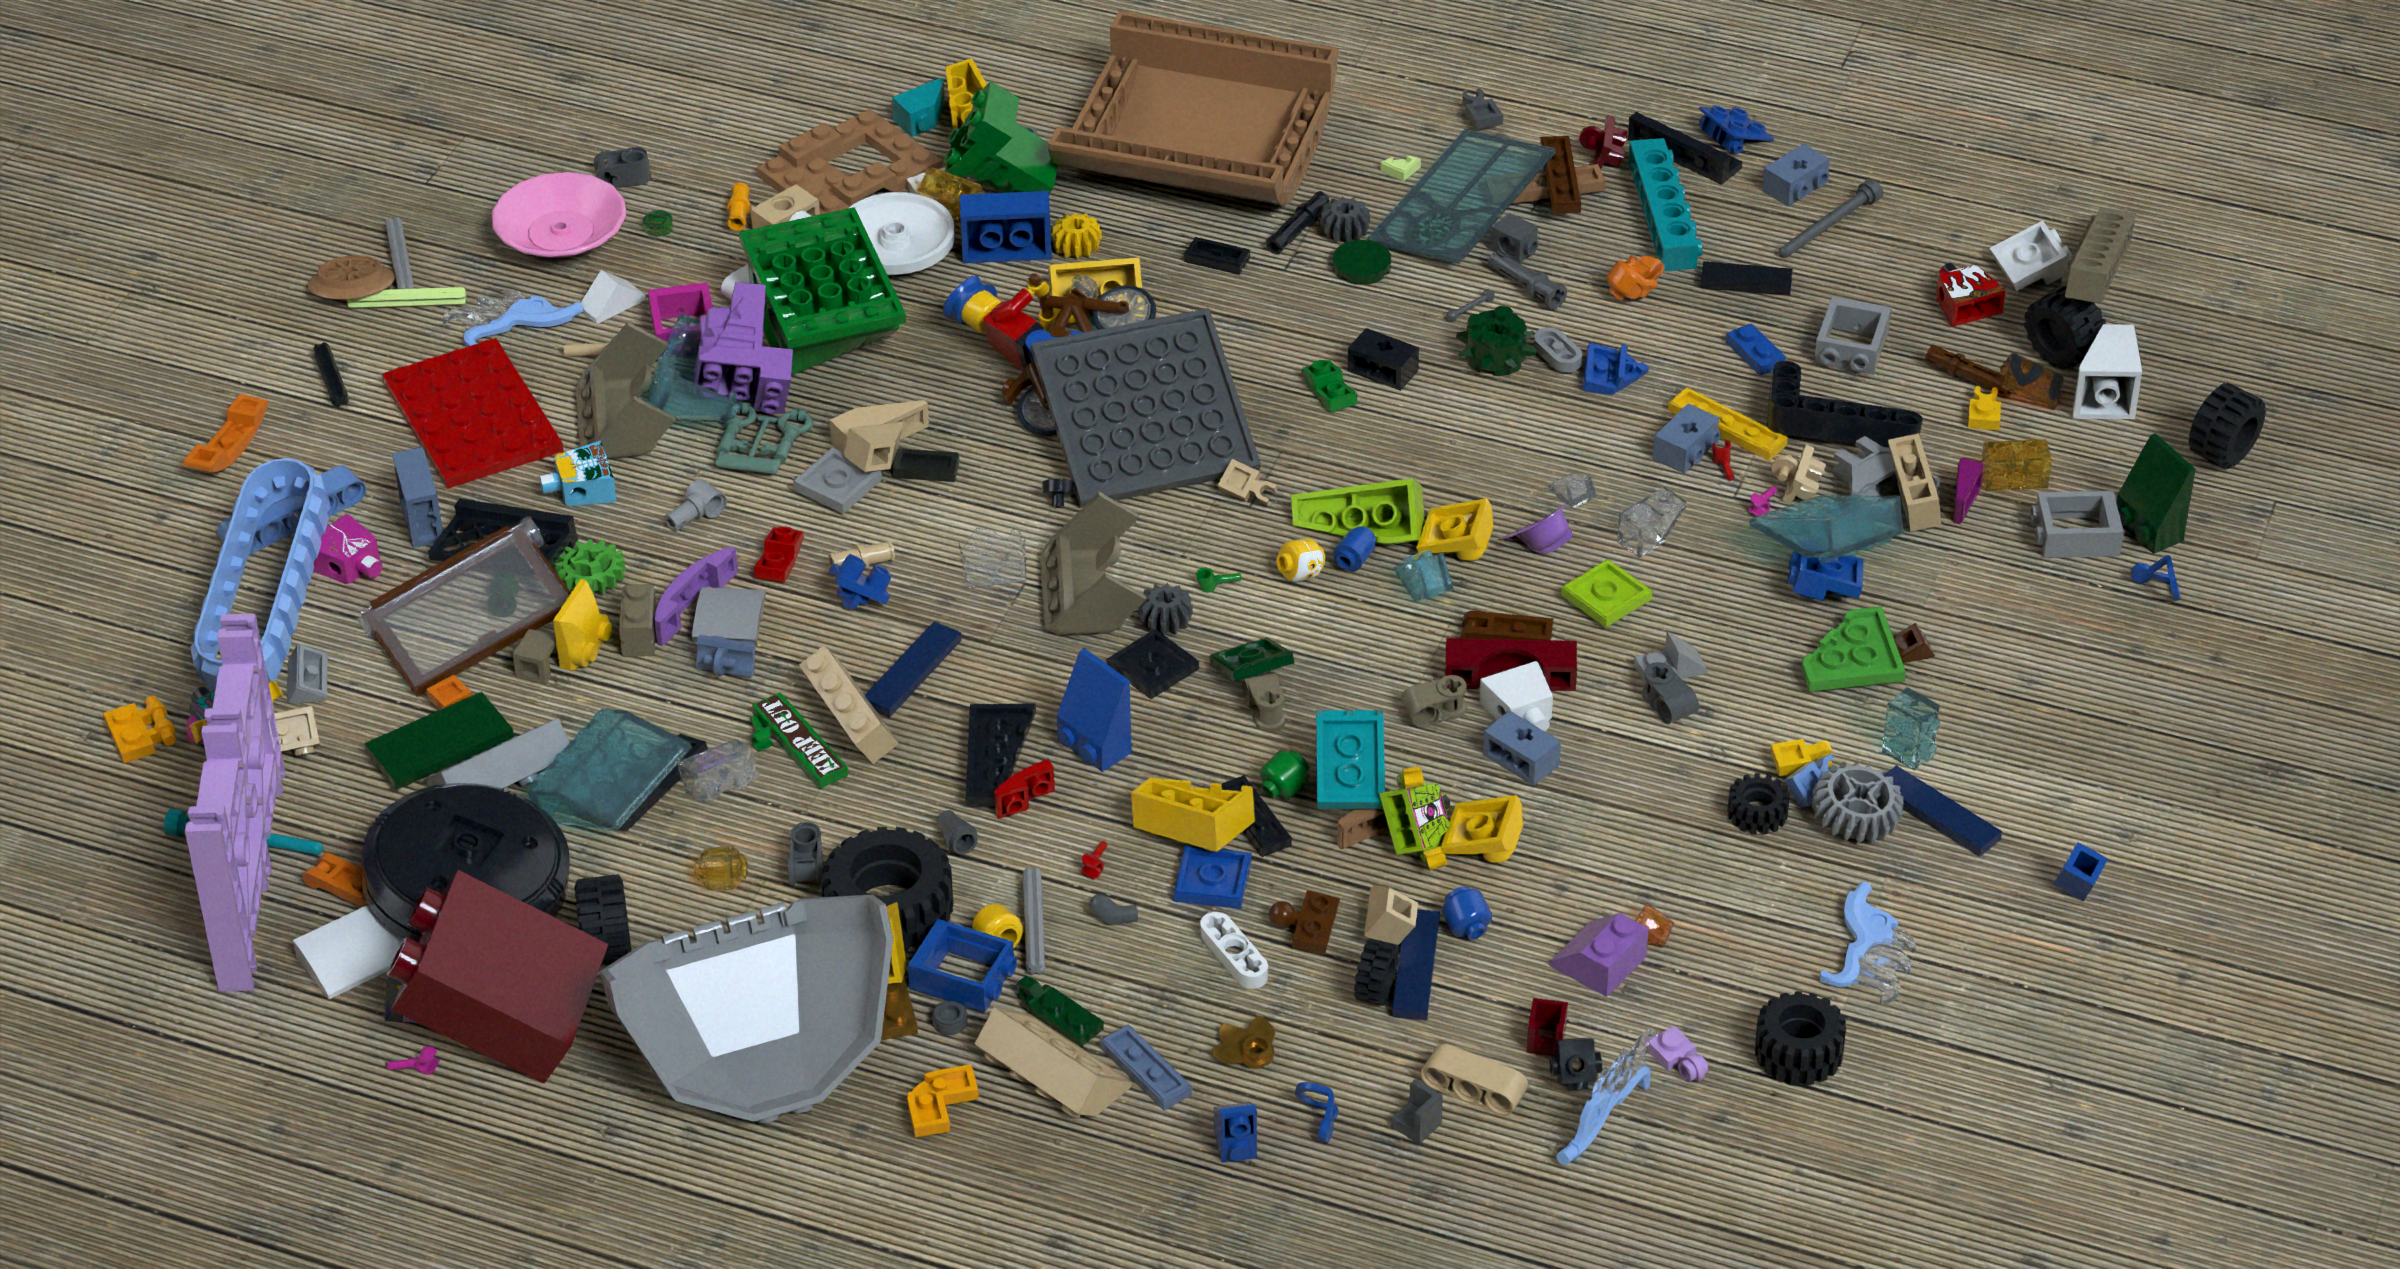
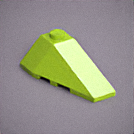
M1413 478L1291 495L1293 526L1345 536L1349 530L1363 526L1374 533L1376 543L1386 545L1420 540L1424 521L1422 486Z

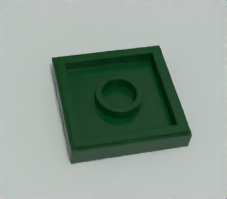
M1268 637L1213 653L1209 656L1211 667L1234 682L1295 663L1293 652Z

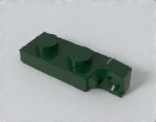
M1027 975L1017 982V997L1024 1002V1006L1029 1010V1013L1078 1046L1083 1047L1104 1030V1021L1054 987L1051 988L1047 984L1041 987L1038 981Z

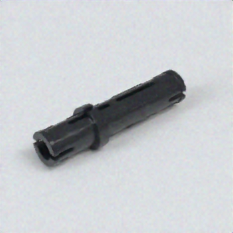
M1318 191L1308 202L1300 204L1296 208L1295 214L1266 240L1267 249L1273 254H1280L1307 226H1312L1317 221L1318 215L1322 212L1324 204L1329 203L1330 198L1328 195Z

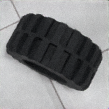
M877 827V831L869 832L867 829L859 832L855 838L850 836L843 840L841 848L836 846L822 867V897L873 895L867 893V891L884 885H898L909 888L895 895H875L886 906L898 903L905 952L910 947L914 946L916 949L920 947L937 919L949 922L954 906L951 865L946 853L932 839L928 838L925 840V835L917 831L910 833L907 832L906 828L896 827L895 830H887V827Z

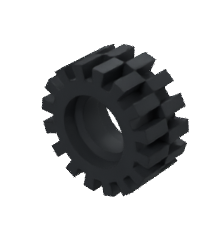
M1755 773L1754 778H1751L1749 774L1743 775V781L1738 778L1735 780L1734 785L1731 784L1727 808L1728 818L1732 819V824L1735 827L1740 824V830L1743 832L1747 828L1751 829L1750 834L1756 835L1757 830H1761L1762 835L1768 834L1769 828L1773 832L1778 831L1779 826L1783 827L1788 818L1790 793H1787V786H1781L1782 781L1778 778L1772 781V776L1766 774L1765 779L1760 778V773ZM1750 802H1762L1768 805L1755 806L1750 804Z
M1372 938L1367 940V944L1365 943L1364 952L1360 956L1361 961L1358 963V973L1355 977L1354 997L1356 1000L1381 1006L1387 1003L1388 996L1391 994V987H1393L1395 982L1394 976L1397 973L1396 966L1399 958H1397L1399 946L1397 944Z

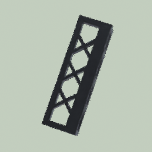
M1638 112L1629 117L1628 141L1664 138L1667 149H1672L1674 163L1722 185L1742 169V161Z

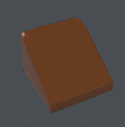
M1916 623L1893 636L1903 663L1929 659L1935 656L1927 638Z

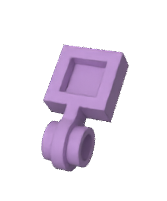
M1676 1026L1647 1040L1646 1050L1667 1071L1678 1066L1679 1072L1685 1081L1690 1082L1694 1080L1698 1082L1708 1072L1706 1060L1702 1055L1696 1054L1697 1047Z

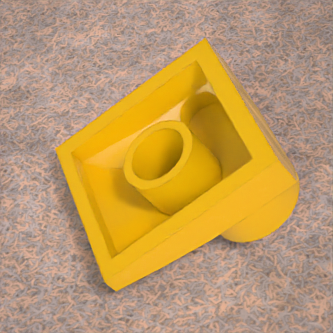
M1488 498L1430 508L1416 547L1418 553H1456L1459 559L1468 561L1480 558L1487 548L1494 527L1492 507Z
M585 579L579 580L553 620L559 667L570 671L579 667H587L590 662L596 660L601 645L604 641H608L611 636L612 624L609 622L607 615L599 613L593 592Z
M1513 795L1456 803L1449 822V830L1445 833L1441 844L1444 853L1483 854L1485 860L1491 863H1502L1508 860L1515 851L1523 827L1522 804L1518 796Z

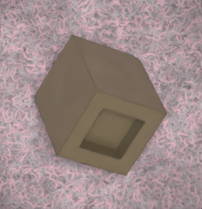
M528 629L513 653L516 678L547 684L551 677L549 656L556 646L554 634Z

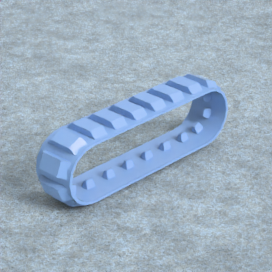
M282 458L259 465L248 474L241 487L240 494L236 498L232 511L233 516L228 523L224 536L225 541L220 548L216 561L217 566L212 573L209 591L204 598L201 616L196 623L193 633L195 642L190 647L201 680L206 681L208 688L211 690L216 689L219 666H223L222 660L216 659L219 650L217 636L219 629H222L220 623L221 614H230L259 520L264 511L273 503L286 497L303 496L306 497L266 630L261 639L268 682L276 680L282 669L284 659L288 656L292 643L291 636L295 632L299 620V609L303 606L307 593L306 586L310 582L314 570L313 563L318 557L322 544L321 537L325 533L329 521L327 512L331 508L321 475H317L313 467L299 460Z

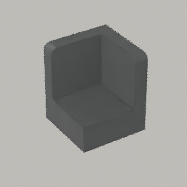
M1413 1080L1410 1083L1409 1102L1392 1117L1391 1128L1420 1145L1442 1124L1443 1095L1419 1080Z

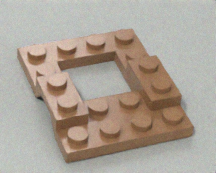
M868 109L833 128L822 123L778 146L779 156L756 167L757 177L779 193L795 184L803 188L819 200L820 214L848 209L856 202L881 188L892 192H901L907 188V178L943 168L942 159L877 113ZM865 142L894 162L887 167L880 162H876L849 177L828 163Z

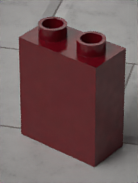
M457 870L442 894L426 887L410 915L408 925L422 931L419 942L406 937L390 964L387 976L402 982L391 1010L545 1084L572 1046L608 943Z

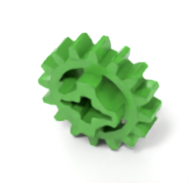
M588 539L586 544L577 541L575 542L576 548L566 547L565 554H561L558 562L555 563L556 573L569 591L575 588L580 579H585L593 594L595 591L605 594V588L615 589L617 587L616 581H623V573L626 572L622 550L616 551L615 544L606 547L605 540H601L598 544H593L592 539Z

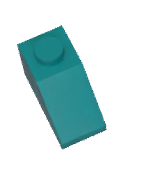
M942 78L892 97L893 120L911 137L936 128L945 105L944 80Z

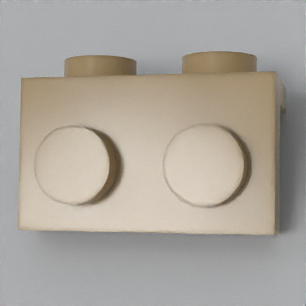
M312 706L274 713L282 753L294 750L295 756L315 752L314 746L320 745Z

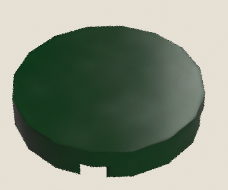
M1371 240L1349 241L1340 245L1333 253V270L1339 278L1342 279V276L1348 278V282L1353 284L1367 285L1376 283L1383 279L1384 274H1389L1391 271V254L1385 246Z

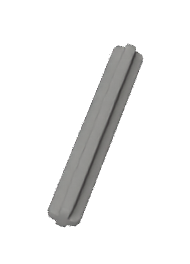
M399 217L388 218L386 220V229L397 288L413 289L414 285L402 221Z
M1035 867L1033 869L1026 868L1023 871L1026 969L1031 975L1035 973L1042 974L1045 971L1041 870Z

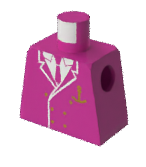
M346 513L326 528L325 533L321 537L322 544L318 557L313 563L314 572L344 584L352 583L363 574L370 578H375L381 573L383 564L379 561L380 557L375 536L352 516Z

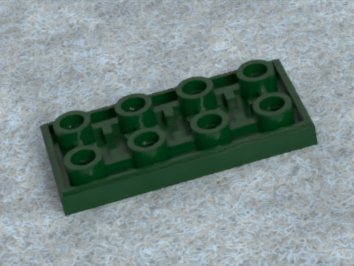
M481 691L364 743L366 753L394 788L399 789L432 773H437L443 768L461 760H466L490 747H495L513 738L514 733L513 728Z

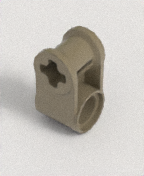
M1274 672L1242 679L1244 699L1247 707L1250 708L1256 726L1265 732H1275L1282 729L1285 725V716L1282 711L1285 697L1277 674Z
M1448 675L1441 679L1414 684L1408 687L1403 692L1401 699L1413 724L1423 728L1463 716L1467 710L1466 701L1463 699L1467 686L1463 678Z

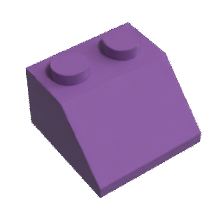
M1621 913L1590 921L1550 961V966L1607 997L1646 958L1648 928Z

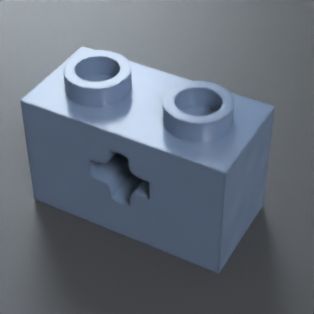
M1803 143L1764 168L1762 191L1789 207L1828 182L1830 158Z
M1688 403L1654 436L1653 460L1685 474L1694 464L1697 465L1703 455L1712 448L1713 443L1716 446L1719 442L1721 435L1720 431H1718L1719 417Z
M1508 711L1484 730L1483 755L1533 786L1560 765L1561 741L1511 711Z

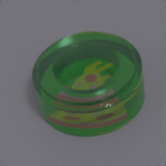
M663 210L649 212L643 218L644 231L648 235L656 237L669 234L673 230L672 215Z

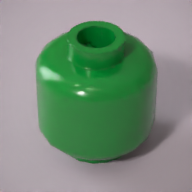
M1284 750L1278 751L1260 769V777L1263 781L1261 788L1273 799L1277 796L1285 800L1291 799L1309 781L1308 763L1294 750L1289 752Z

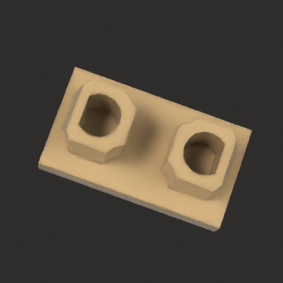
M1807 444L1803 448L1800 460L1796 461L1791 455H1785L1774 459L1772 464L1773 474L1780 481L1788 480L1782 500L1791 504L1795 496L1809 503L1812 501L1820 485L1817 482L1826 466L1825 463L1812 458L1814 448Z

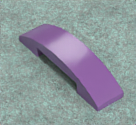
M728 547L700 559L685 569L668 586L655 612V629L658 645L663 646L682 628L680 614L699 597L701 587L723 588L738 573L735 548Z

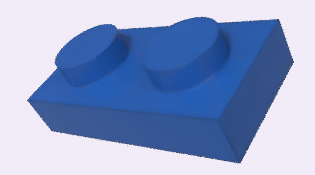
M1752 323L1726 333V343L1759 375L1773 371L1775 363L1786 361V356Z

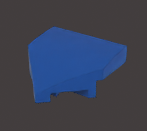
M1589 343L1585 354L1582 390L1613 395L1648 373L1649 367L1644 362L1638 364L1627 353L1628 347L1625 344L1621 345L1620 350Z

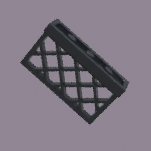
M459 498L454 505L456 515L430 548L428 555L430 560L444 561L477 543L474 542L464 546L462 542L477 537L479 540L485 538L484 535H491L508 525L512 533L523 528L532 543L536 544L550 565L553 566L566 547H575V542L578 541L573 516ZM458 529H459V531H464V532L459 533V534L456 533V532L458 531ZM456 544L459 547L450 551L443 550ZM541 544H546L549 546L542 547ZM516 547L479 567L537 577ZM510 554H514L516 556L508 560L499 559Z

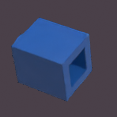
M2077 842L2053 885L2084 902L2108 858Z

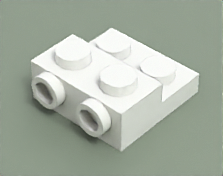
M2043 220L1990 248L1992 256L2016 291L2041 278L2048 285L2063 277L2064 270L2067 268L2068 262L2072 257L2067 246L2063 248L2060 246L2062 241L2054 228L2049 230Z

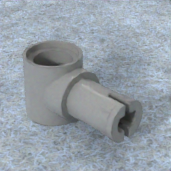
M697 479L689 485L684 503L664 516L665 522L672 531L677 532L694 518L700 519L704 515L709 518H715L725 509L727 497L705 480Z

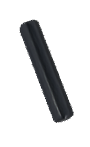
M326 342L315 344L313 347L314 356L332 404L337 407L341 404L346 405L349 401L348 393L329 344Z

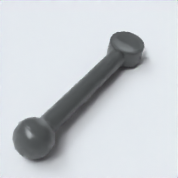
M1484 290L1481 297L1455 311L1449 310L1446 314L1447 320L1451 322L1456 321L1459 315L1484 301H1493L1495 297L1494 291Z

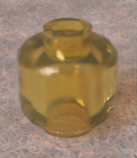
M730 845L706 848L702 851L699 860L695 862L694 872L696 879L701 881L704 888L709 891L736 889L740 886L742 880L747 877L748 866L746 857L737 848Z

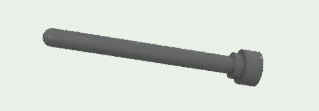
M1872 178L1865 180L1858 186L1856 195L1779 249V255L1783 258L1789 257L1862 204H1874L1883 196L1881 185Z

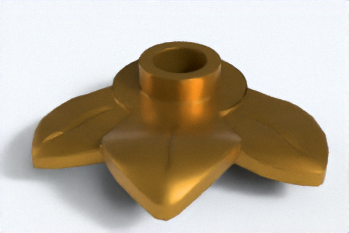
M1262 1016L1256 1017L1250 1023L1248 1030L1228 1024H1221V1044L1213 1047L1211 1052L1217 1059L1225 1063H1243L1252 1068L1265 1067L1274 1059L1272 1042L1275 1039V1030L1270 1022Z

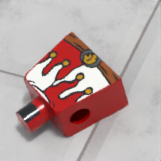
M1947 263L1939 271L1936 298L1951 327L2002 314L2006 290L1978 265L1957 269L1953 263Z

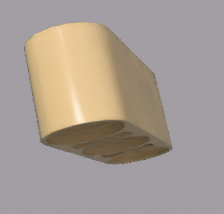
M1450 1044L1438 1045L1420 1072L1421 1079L1430 1088L1503 1116L1510 1115L1514 1111L1529 1086L1526 1077L1521 1072Z

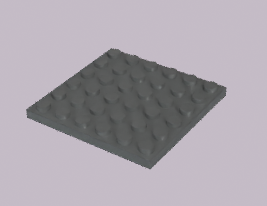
M1209 308L1031 343V352L1070 477L1074 482V489L1080 507H1084L1098 492L1113 500H1119L1220 479L1232 459L1258 471L1260 470L1261 462Z

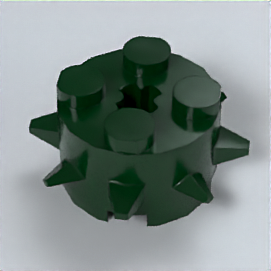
M1498 306L1495 310L1472 314L1468 318L1467 331L1457 332L1456 338L1466 345V349L1458 355L1460 357L1466 356L1468 365L1476 372L1480 373L1481 368L1486 371H1494V376L1510 375L1521 369V364L1526 359V356L1536 355L1537 349L1527 343V338L1533 335L1534 331H1527L1524 320L1514 314L1510 307Z

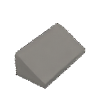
M300 644L296 645L288 659L287 703L319 702L327 699V653Z

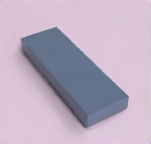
M1129 1024L1100 1040V1048L1163 1111L1192 1095V1086Z

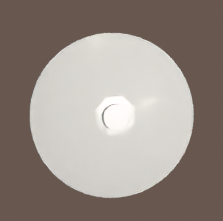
M891 192L867 197L849 207H855L887 275L907 274L926 269L942 260L954 244L955 227L952 215L942 204L929 197L907 192Z

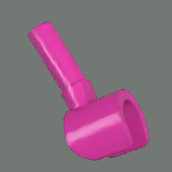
M1772 486L1761 495L1753 493L1750 500L1754 504L1748 508V511L1759 518L1765 516L1770 509V502L1767 500L1777 493V488Z
M426 1046L422 1049L418 1058L388 1061L387 1066L388 1070L416 1068L420 1073L430 1075L435 1071L440 1059H433L437 1050Z

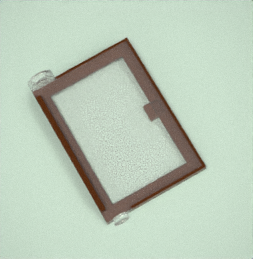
M528 516L510 529L508 525L370 601L371 607L360 612L362 616L357 620L366 635L373 632L415 696L418 697L427 692V688L452 675L461 673L523 638L528 629L537 630L553 621L571 592L538 547L545 543L537 526Z

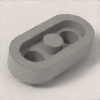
M1548 327L1539 329L1534 334V348L1553 368L1562 373H1571L1581 367V349L1560 330Z

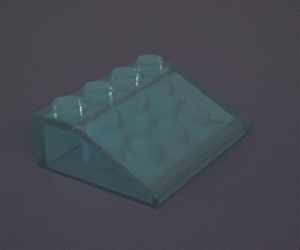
M1819 495L1749 519L1750 526L1806 558H1819L1820 563L1836 562L1839 560L1838 556L1856 555V550L1873 549L1874 544L1892 542V537L1903 534L1900 496Z
M602 708L575 735L570 744L556 756V759L537 776V779L526 791L531 801L545 810L557 824L618 830L692 747L690 742L628 711Z

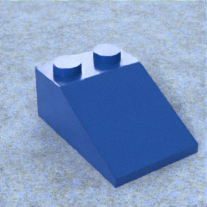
M1083 648L1079 651L1057 713V737L1063 746L1069 747L1080 755L1086 763L1092 764L1101 772H1104L1132 753L1130 681Z

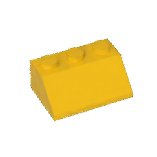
M1139 257L1050 264L1048 268L1051 296H1069L1072 289H1076V285L1084 287L1090 293V297L1087 298L1098 299L1103 293L1118 286L1129 285L1142 288ZM1125 291L1113 294L1106 299V301L1128 302V312L1131 313L1132 319L1145 317L1143 296L1140 294ZM1053 308L1054 315L1058 316L1061 309ZM1073 314L1067 324L1076 323ZM1099 318L1100 321H1109L1108 319Z

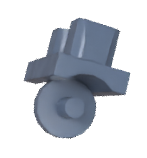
M699 635L697 637L696 668L713 671L718 676H723L724 673L746 677L754 675L756 646L754 642L728 640L714 635L711 637Z

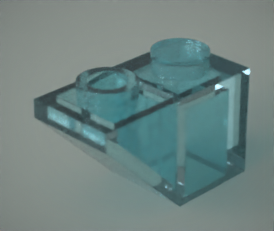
M1431 550L1405 557L1403 558V565L1394 567L1397 576L1414 601L1454 590L1443 553L1433 556Z

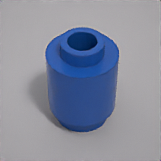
M1363 526L1349 530L1334 549L1333 556L1336 563L1347 571L1359 570L1375 549L1376 538L1374 533Z

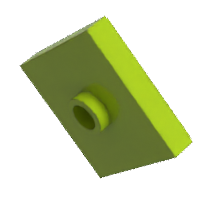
M1609 559L1561 588V596L1605 628L1652 600L1653 594L1651 589Z

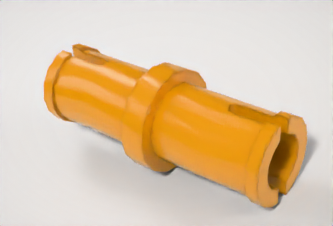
M745 183L733 185L731 198L727 203V211L729 213L727 224L734 231H741L745 228L747 223L746 217L751 208L748 200L750 188Z

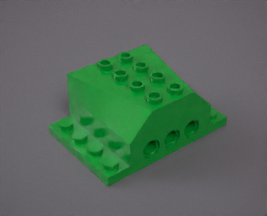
M855 207L739 232L740 243L748 259L750 283L766 285L763 321L764 335L770 347L793 349L791 375L892 335L899 329L900 324L906 323V313Z

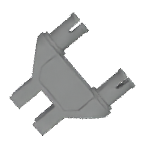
M1864 436L1856 441V447L1862 451L1855 454V456L1845 449L1834 453L1833 459L1839 462V464L1832 468V473L1849 486L1851 504L1857 508H1866L1878 516L1880 520H1886V517L1889 518L1893 514L1895 505L1881 495L1898 486L1890 449L1882 447ZM1931 473L1935 488L1937 489L1940 484V478Z

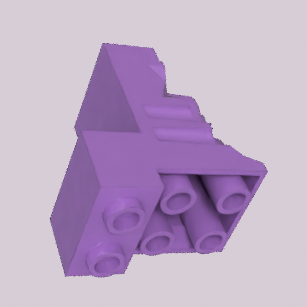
M735 282L730 307L710 308L707 311V315L700 316L699 333L701 338L695 365L693 394H701L705 397H729L735 400H754L755 411H762L767 414H784L791 383L793 349L762 346L766 285Z

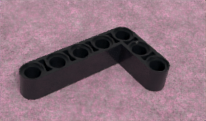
M1779 361L1774 365L1769 392L1767 427L1775 433L1856 444L1857 440L1866 436L1880 446L1889 448V439L1918 433L1920 435L1923 418L1914 411L1800 395L1801 367L1791 361Z

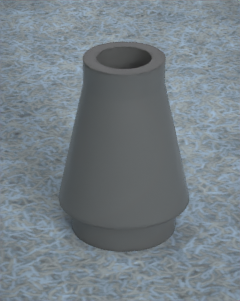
M951 810L943 811L938 816L937 824L941 828L947 848L951 852L963 855L971 852L976 847L978 838L975 827L956 816Z

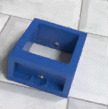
M937 919L908 964L909 989L946 1001H955L963 1006L986 1012L991 1002L999 998L1006 978L1012 977L1015 972L1017 958L1014 957L1013 941ZM948 952L992 966L982 983L937 970Z

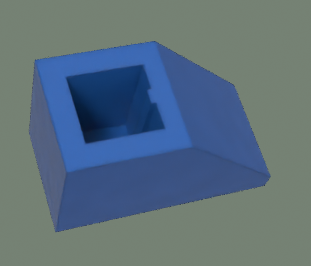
M1246 1102L1214 1107V1133L1221 1163L1257 1158L1256 1104Z

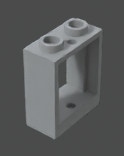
M1832 296L1816 340L1814 364L1874 375L1889 332L1892 307ZM1832 328L1874 336L1871 345L1829 338Z
M2113 490L2037 493L2036 505L2031 506L2030 518L2031 523L2036 524L2035 541L2036 545H2041L2044 558L2120 556L2124 531ZM2098 518L2100 528L2054 529L2052 519Z

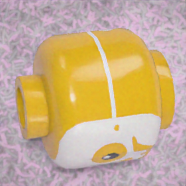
M1310 538L1291 540L1281 546L1276 564L1282 575L1289 581L1298 582L1314 579L1320 574L1325 565V553L1322 547Z

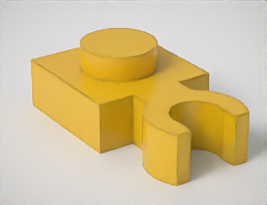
M1976 386L1974 397L1970 399L1968 428L1999 431L2001 402L1997 401L1998 389L1993 387L1991 394H1983L1980 392V386Z

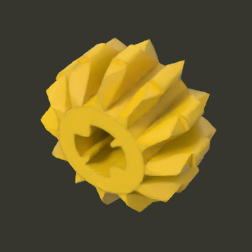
M1075 212L1071 216L1063 214L1062 219L1055 220V225L1052 227L1053 232H1051V241L1057 253L1064 254L1065 258L1076 256L1078 259L1079 256L1090 257L1091 252L1098 251L1102 232L1096 218H1089L1087 213L1077 215Z

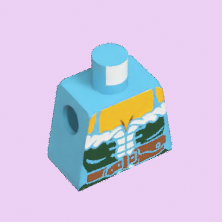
M601 441L557 454L554 457L556 472L539 476L542 493L561 491L567 506L617 501L614 477Z

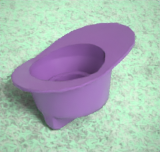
M1567 503L1544 519L1516 530L1499 540L1516 535L1532 551L1549 553L1556 550L1573 536L1562 511V508Z

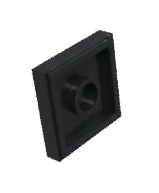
M1154 629L1107 658V665L1127 678L1133 687L1149 699H1153L1199 670V660L1157 629Z

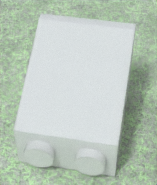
M2102 325L2079 367L2072 414L2073 419H2135L2142 368L2134 325Z

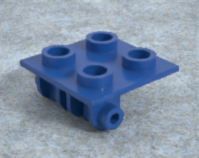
M1713 105L1712 108L1699 107V110L1705 114L1699 120L1700 128L1731 154H1739L1743 150L1745 139L1774 141V138L1765 131V126L1752 121L1747 117L1748 113L1741 108L1724 109L1717 105Z

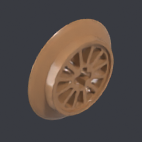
M364 255L343 256L322 264L318 269V273L309 280L308 289L313 294L328 299L361 298L373 295L389 287L395 279V274L391 269L381 265V262L376 258Z

